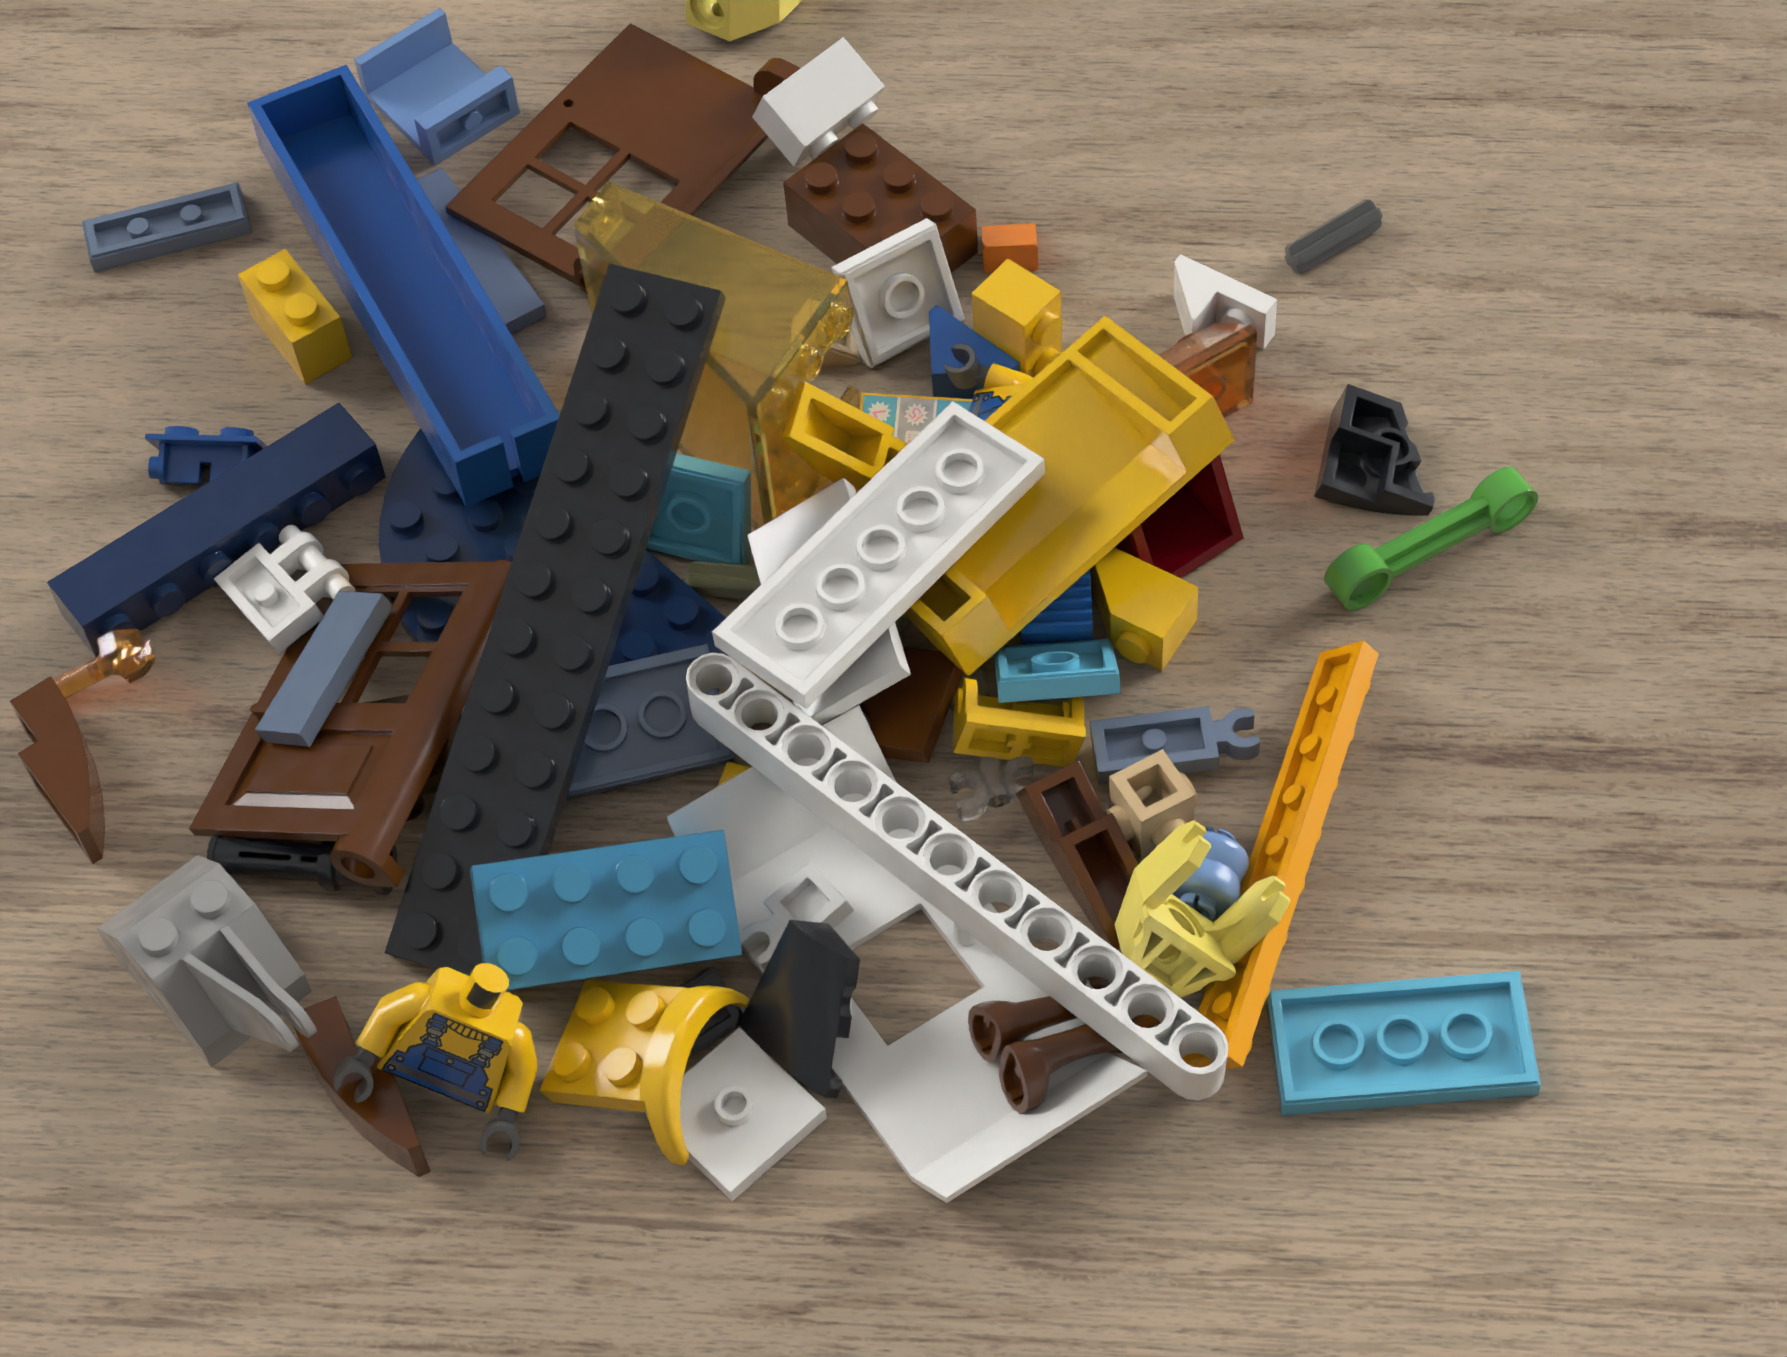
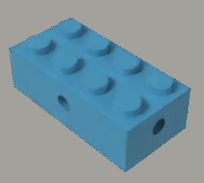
M724 830L473 865L470 869L483 963L496 965L506 973L509 979V986L506 992L734 958L742 955Z

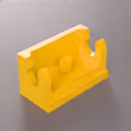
M964 678L963 689L958 688L954 696L953 753L1066 767L1074 763L1086 738L1084 697H1070L1069 703L1063 702L1061 706L1027 701L999 703L996 697L978 695L977 680Z

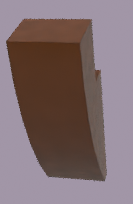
M50 676L10 700L25 733L34 743L19 752L18 755L35 787L91 863L94 864L103 858L105 817L103 793L96 764L67 700Z
M1077 761L1024 787L1015 794L1054 866L1099 936L1118 950L1120 949V944L1115 929V922L1134 868L1138 863L1113 813L1106 815L1080 762Z
M335 996L304 1008V1011L314 1023L317 1033L307 1038L300 1034L295 1027L294 1029L315 1076L335 1107L359 1134L389 1159L418 1177L430 1173L431 1171L395 1076L377 1068L379 1057L375 1058L370 1067L373 1077V1090L366 1100L357 1103L354 1099L355 1091L364 1079V1076L359 1073L346 1075L338 1090L335 1091L333 1083L335 1065L340 1059L347 1056H355L360 1048L355 1045L337 997Z

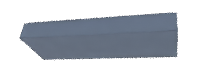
M239 182L82 221L89 259L94 272L252 233Z
M338 592L255 728L256 732L266 743L311 746L393 608L383 594Z

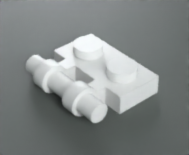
M289 525L282 529L279 534V541L282 545L273 553L269 554L258 543L214 578L222 591L278 654L322 620L324 615L315 604L321 598L327 597L334 600L339 591L356 592L355 588L349 583L348 572L336 560L327 559L323 555L324 549L322 544L311 533L302 532L295 525ZM298 569L306 570L307 573L296 582L290 577Z

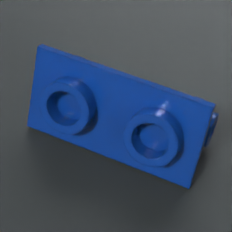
M185 426L165 427L164 434H145V439L159 450L158 456H151L149 459V477L151 479H159L162 485H202L203 465H211L210 481L267 447L257 436H254V431L238 427L221 428L220 435H199V430Z

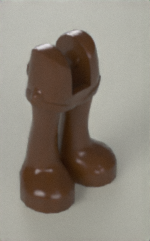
M1095 976L1081 981L1083 985L1091 989H1102L1110 985L1104 978ZM1051 996L1016 1003L1009 1001H986L972 1006L969 1010L968 1025L972 1042L977 1052L985 1061L993 1062L1000 1059L999 1079L1002 1091L1008 1103L1019 1113L1034 1109L1045 1100L1050 1075L1060 1067L1096 1054L1123 1052L1086 1023L1039 1039L1023 1041L1028 1036L1043 1029L1078 1018ZM1142 1014L1131 1019L1134 1024L1141 1028H1153L1161 1024L1157 1018L1151 1015Z

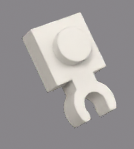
M809 861L763 902L773 915L766 921H756L747 925L740 932V941L749 953L754 951L761 943L770 942L767 950L756 959L765 970L789 920L828 923L834 929L854 909Z

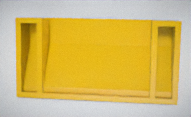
M1105 315L985 420L991 426L1044 458L1045 474L904 612L928 640L968 677L1235 441L1214 397Z

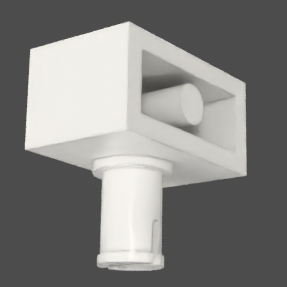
M842 37L765 94L752 118L789 162L796 166L809 155L814 160L837 143L839 139L836 135L850 125L854 130L862 123L866 124L879 111L875 103L884 90L885 85L847 40Z

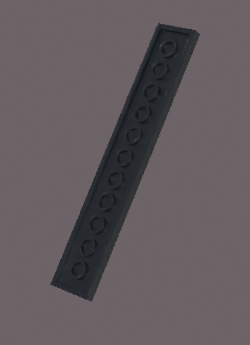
M609 263L384 952L385 954L433 969L449 967L470 976L475 966L483 963L471 882V867L473 865L549 854L726 301V297L721 290Z

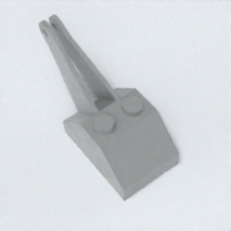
M197 855L97 928L106 947L210 1067L214 1066L251 1037L282 1047L288 1052L293 1051L299 1045L292 1032L279 1017L281 1014L305 1037L310 1038L317 1033L314 1023L298 1003V1001L312 992L304 972L254 901L217 862Z

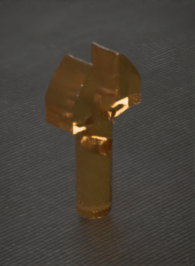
M138 629L111 631L96 639L100 650L97 657L53 680L65 699L111 675H119L129 683H132L145 676L155 662V655L150 640L143 642Z

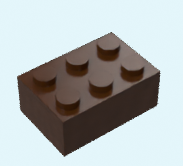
M864 123L783 182L788 226L836 264L926 218L937 226L951 273L978 253L976 209Z

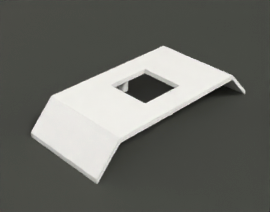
M859 705L822 726L896 782ZM803 758L795 763L800 766H810L816 764L819 760ZM753 766L667 816L668 824L675 836L724 830L739 934L747 925L756 921H766L773 915L763 902L810 861L854 909L849 916L834 928L852 950L921 909L982 987L888 1046L851 997L850 1012L852 1020L849 1038L836 1037L832 1073L836 1078L843 1080L842 1086L910 1180L942 1201L950 1202L1147 1077L1148 1070L1108 1052L1084 1057L1066 1064L1051 1073L1047 1096L1038 1107L1023 1113L1015 1111L1008 1103L1002 1091L999 1079L1000 1059L993 1062L985 1061L977 1052L972 1042L968 1025L969 1010L972 1006L986 1001H1009L1016 1003L1049 996L1047 993ZM860 793L846 794L841 799L847 802H857L863 800L866 796ZM896 829L888 833L889 836L899 839L907 838L914 834V832L908 829ZM945 865L935 871L942 875L951 876L958 874L962 869L954 865ZM991 903L983 907L990 912L998 913ZM770 942L761 943L751 953L741 944L743 951L759 973L763 975L765 970L756 959L767 950ZM1079 1018L1034 1033L1023 1041L1039 1039L1084 1025V1022Z

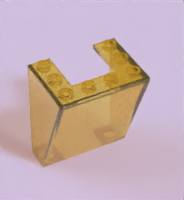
M607 181L573 224L591 315L593 314L609 263L722 291L726 301L678 449L683 455L751 470V526L757 530L810 498L818 486L822 488L830 481L829 478L810 466L794 452L782 436L793 405L798 382H811L816 378L828 349L836 339L842 340L852 325L854 309L850 307L848 280ZM849 385L839 399L860 410L859 389Z

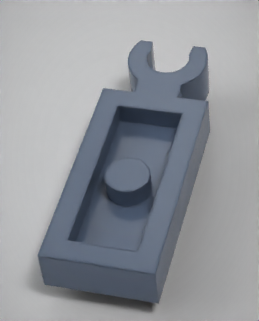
M1210 706L1090 721V738L1098 785L1108 784L1109 776L1162 749L1179 773L1182 772L1184 774L1219 770V754H1227L1238 760L1253 759L1259 755V736L1241 738L1235 733L1241 730L1254 729V710L1247 708L1235 709L1226 714L1222 720L1212 721Z

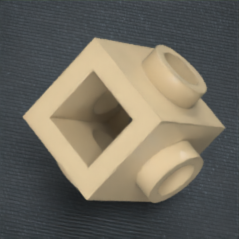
M1163 749L1109 776V809L1105 813L1106 815L1113 813L1126 841L1130 843L1140 859L1147 857L1178 826L1194 820L1195 806L1198 805L1196 791L1188 777L1182 772L1179 773Z

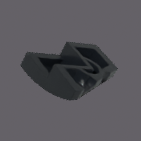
M1350 384L1346 386L1331 413L1314 497L1372 512L1411 516H1428L1434 508L1435 497L1433 492L1424 493L1416 471L1422 460L1417 446L1407 435L1406 427L1408 421L1402 403Z

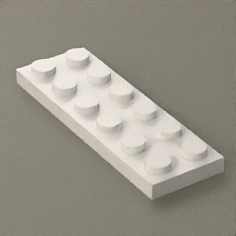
M952 401L712 631L715 646L807 709L1045 474L1044 458Z

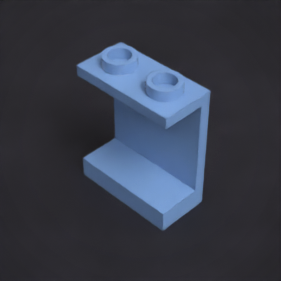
M441 8L412 23L409 27L354 59L362 91L367 99L434 166L520 113L513 77L502 66H498L485 74L452 42L447 16Z

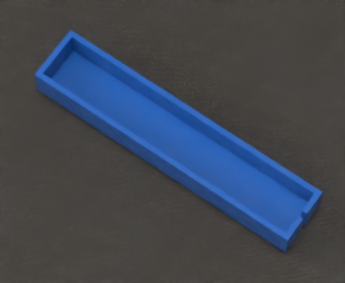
M343 65L247 102L262 153L465 506H470L514 487L512 478L520 475L524 482L540 476L560 414L348 66Z

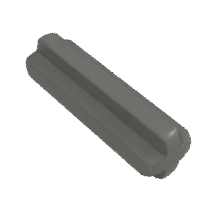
M1365 199L1289 243L1285 247V260L1296 273L1302 274L1376 231L1382 226L1381 218L1383 215L1380 208L1376 207L1372 200Z

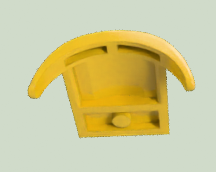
M585 980L539 1091L553 1103L647 1112L652 1132L662 1153L671 1163L684 1166L689 1159V1153L682 1134L680 1099L682 1081L689 1054L701 1029L714 1013L729 1004L747 1007L750 999L734 989L718 986L684 988Z

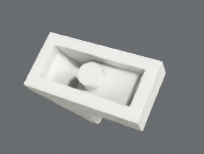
M1181 254L1174 261V300L1191 354L1194 355L1215 327L1225 331V333L1236 340L1249 342L1264 350L1275 335L1277 299Z

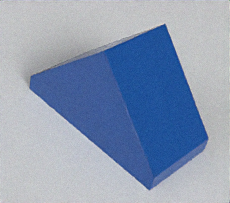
M935 305L929 311L933 397L972 399L974 391L984 389V384L978 383L972 388L959 389L950 381L943 366L949 365L953 368L965 366V364L959 362L954 357L951 350L952 346L956 344L970 346L982 366L990 368L995 363L1020 372V363L941 307Z

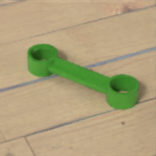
M1501 468L1487 476L1475 488L1470 499L1378 548L1373 549L1369 544H1359L1344 551L1326 570L1324 582L1347 610L1355 611L1362 609L1377 600L1388 589L1393 578L1487 528L1494 533H1502L1514 528L1533 511L1538 502V494L1516 468Z

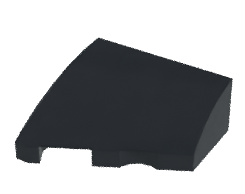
M789 920L743 1013L739 1025L766 1054L800 1082L824 1098H837L841 1091L843 1080L831 1075L836 1037L849 1038L852 1020L850 999L857 986L860 958L830 924Z

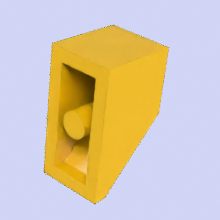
M1114 547L1090 568L1091 586L1108 639L1111 640L1113 648L1117 649L1126 659L1134 663H1146L1163 671L1197 621L1198 586Z

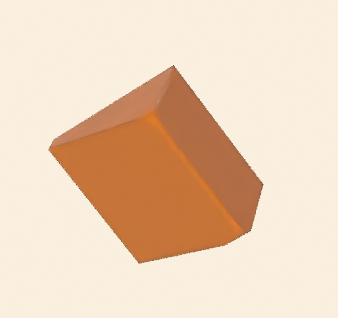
M1036 223L981 226L984 273H993L1007 259L1028 271L1039 270Z

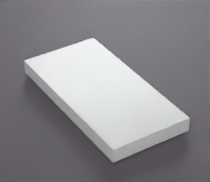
M842 478L747 535L761 584L856 494L855 487ZM894 622L807 709L793 700L794 705L817 723L823 725L911 675L896 623Z

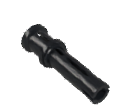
M214 835L208 845L207 859L219 863L228 874L318 881L321 887H325L327 891H339L342 886L374 888L376 894L389 895L393 887L364 885L340 873L330 861V853L336 841H323L320 845L280 842L276 840L224 838ZM394 844L390 852V855L396 862H398L397 850ZM271 859H285V860H289V861H284V860H271Z

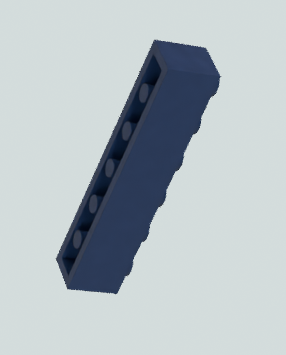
M340 403L335 404L49 580L47 584L62 616L96 659L113 648L123 646L140 631L161 618L174 614L182 605L212 586H217L218 584L214 578L256 544L260 543L268 553L273 552L281 544L279 534L286 526L295 525L302 531L308 526L315 525L321 522L330 512L354 497L367 493L375 484L385 479L386 475L376 443Z

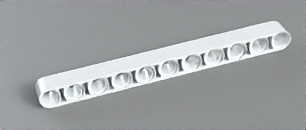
M712 652L701 655L691 663L687 669L686 683L692 717L699 726L1133 1061L1148 1070L1150 1074L1176 1094L1190 1100H1202L1210 1098L1219 1091L1224 1081L1228 1042L1225 1034L1218 1026L736 660L725 654ZM715 688L727 690L715 696L705 694L707 691ZM758 723H769L773 725L770 728L761 731L753 730L750 728L754 724ZM803 758L819 760V762L810 766H800L795 763ZM860 793L866 796V798L857 802H847L841 799L846 794ZM896 829H908L914 832L910 837L903 839L893 838L888 835V833ZM945 865H954L962 869L958 874L951 876L942 875L935 870ZM996 901L1003 902L1011 908L1005 912L993 913L983 907L988 903ZM1040 939H1052L1058 942L1060 946L1054 950L1043 951L1035 948L1032 943ZM1096 976L1104 978L1110 985L1102 989H1091L1083 985L1081 981L1085 978ZM1145 1014L1157 1018L1161 1024L1153 1028H1141L1134 1024L1131 1019ZM1199 1053L1208 1057L1213 1063L1209 1066L1198 1068L1186 1064L1182 1058L1187 1054Z

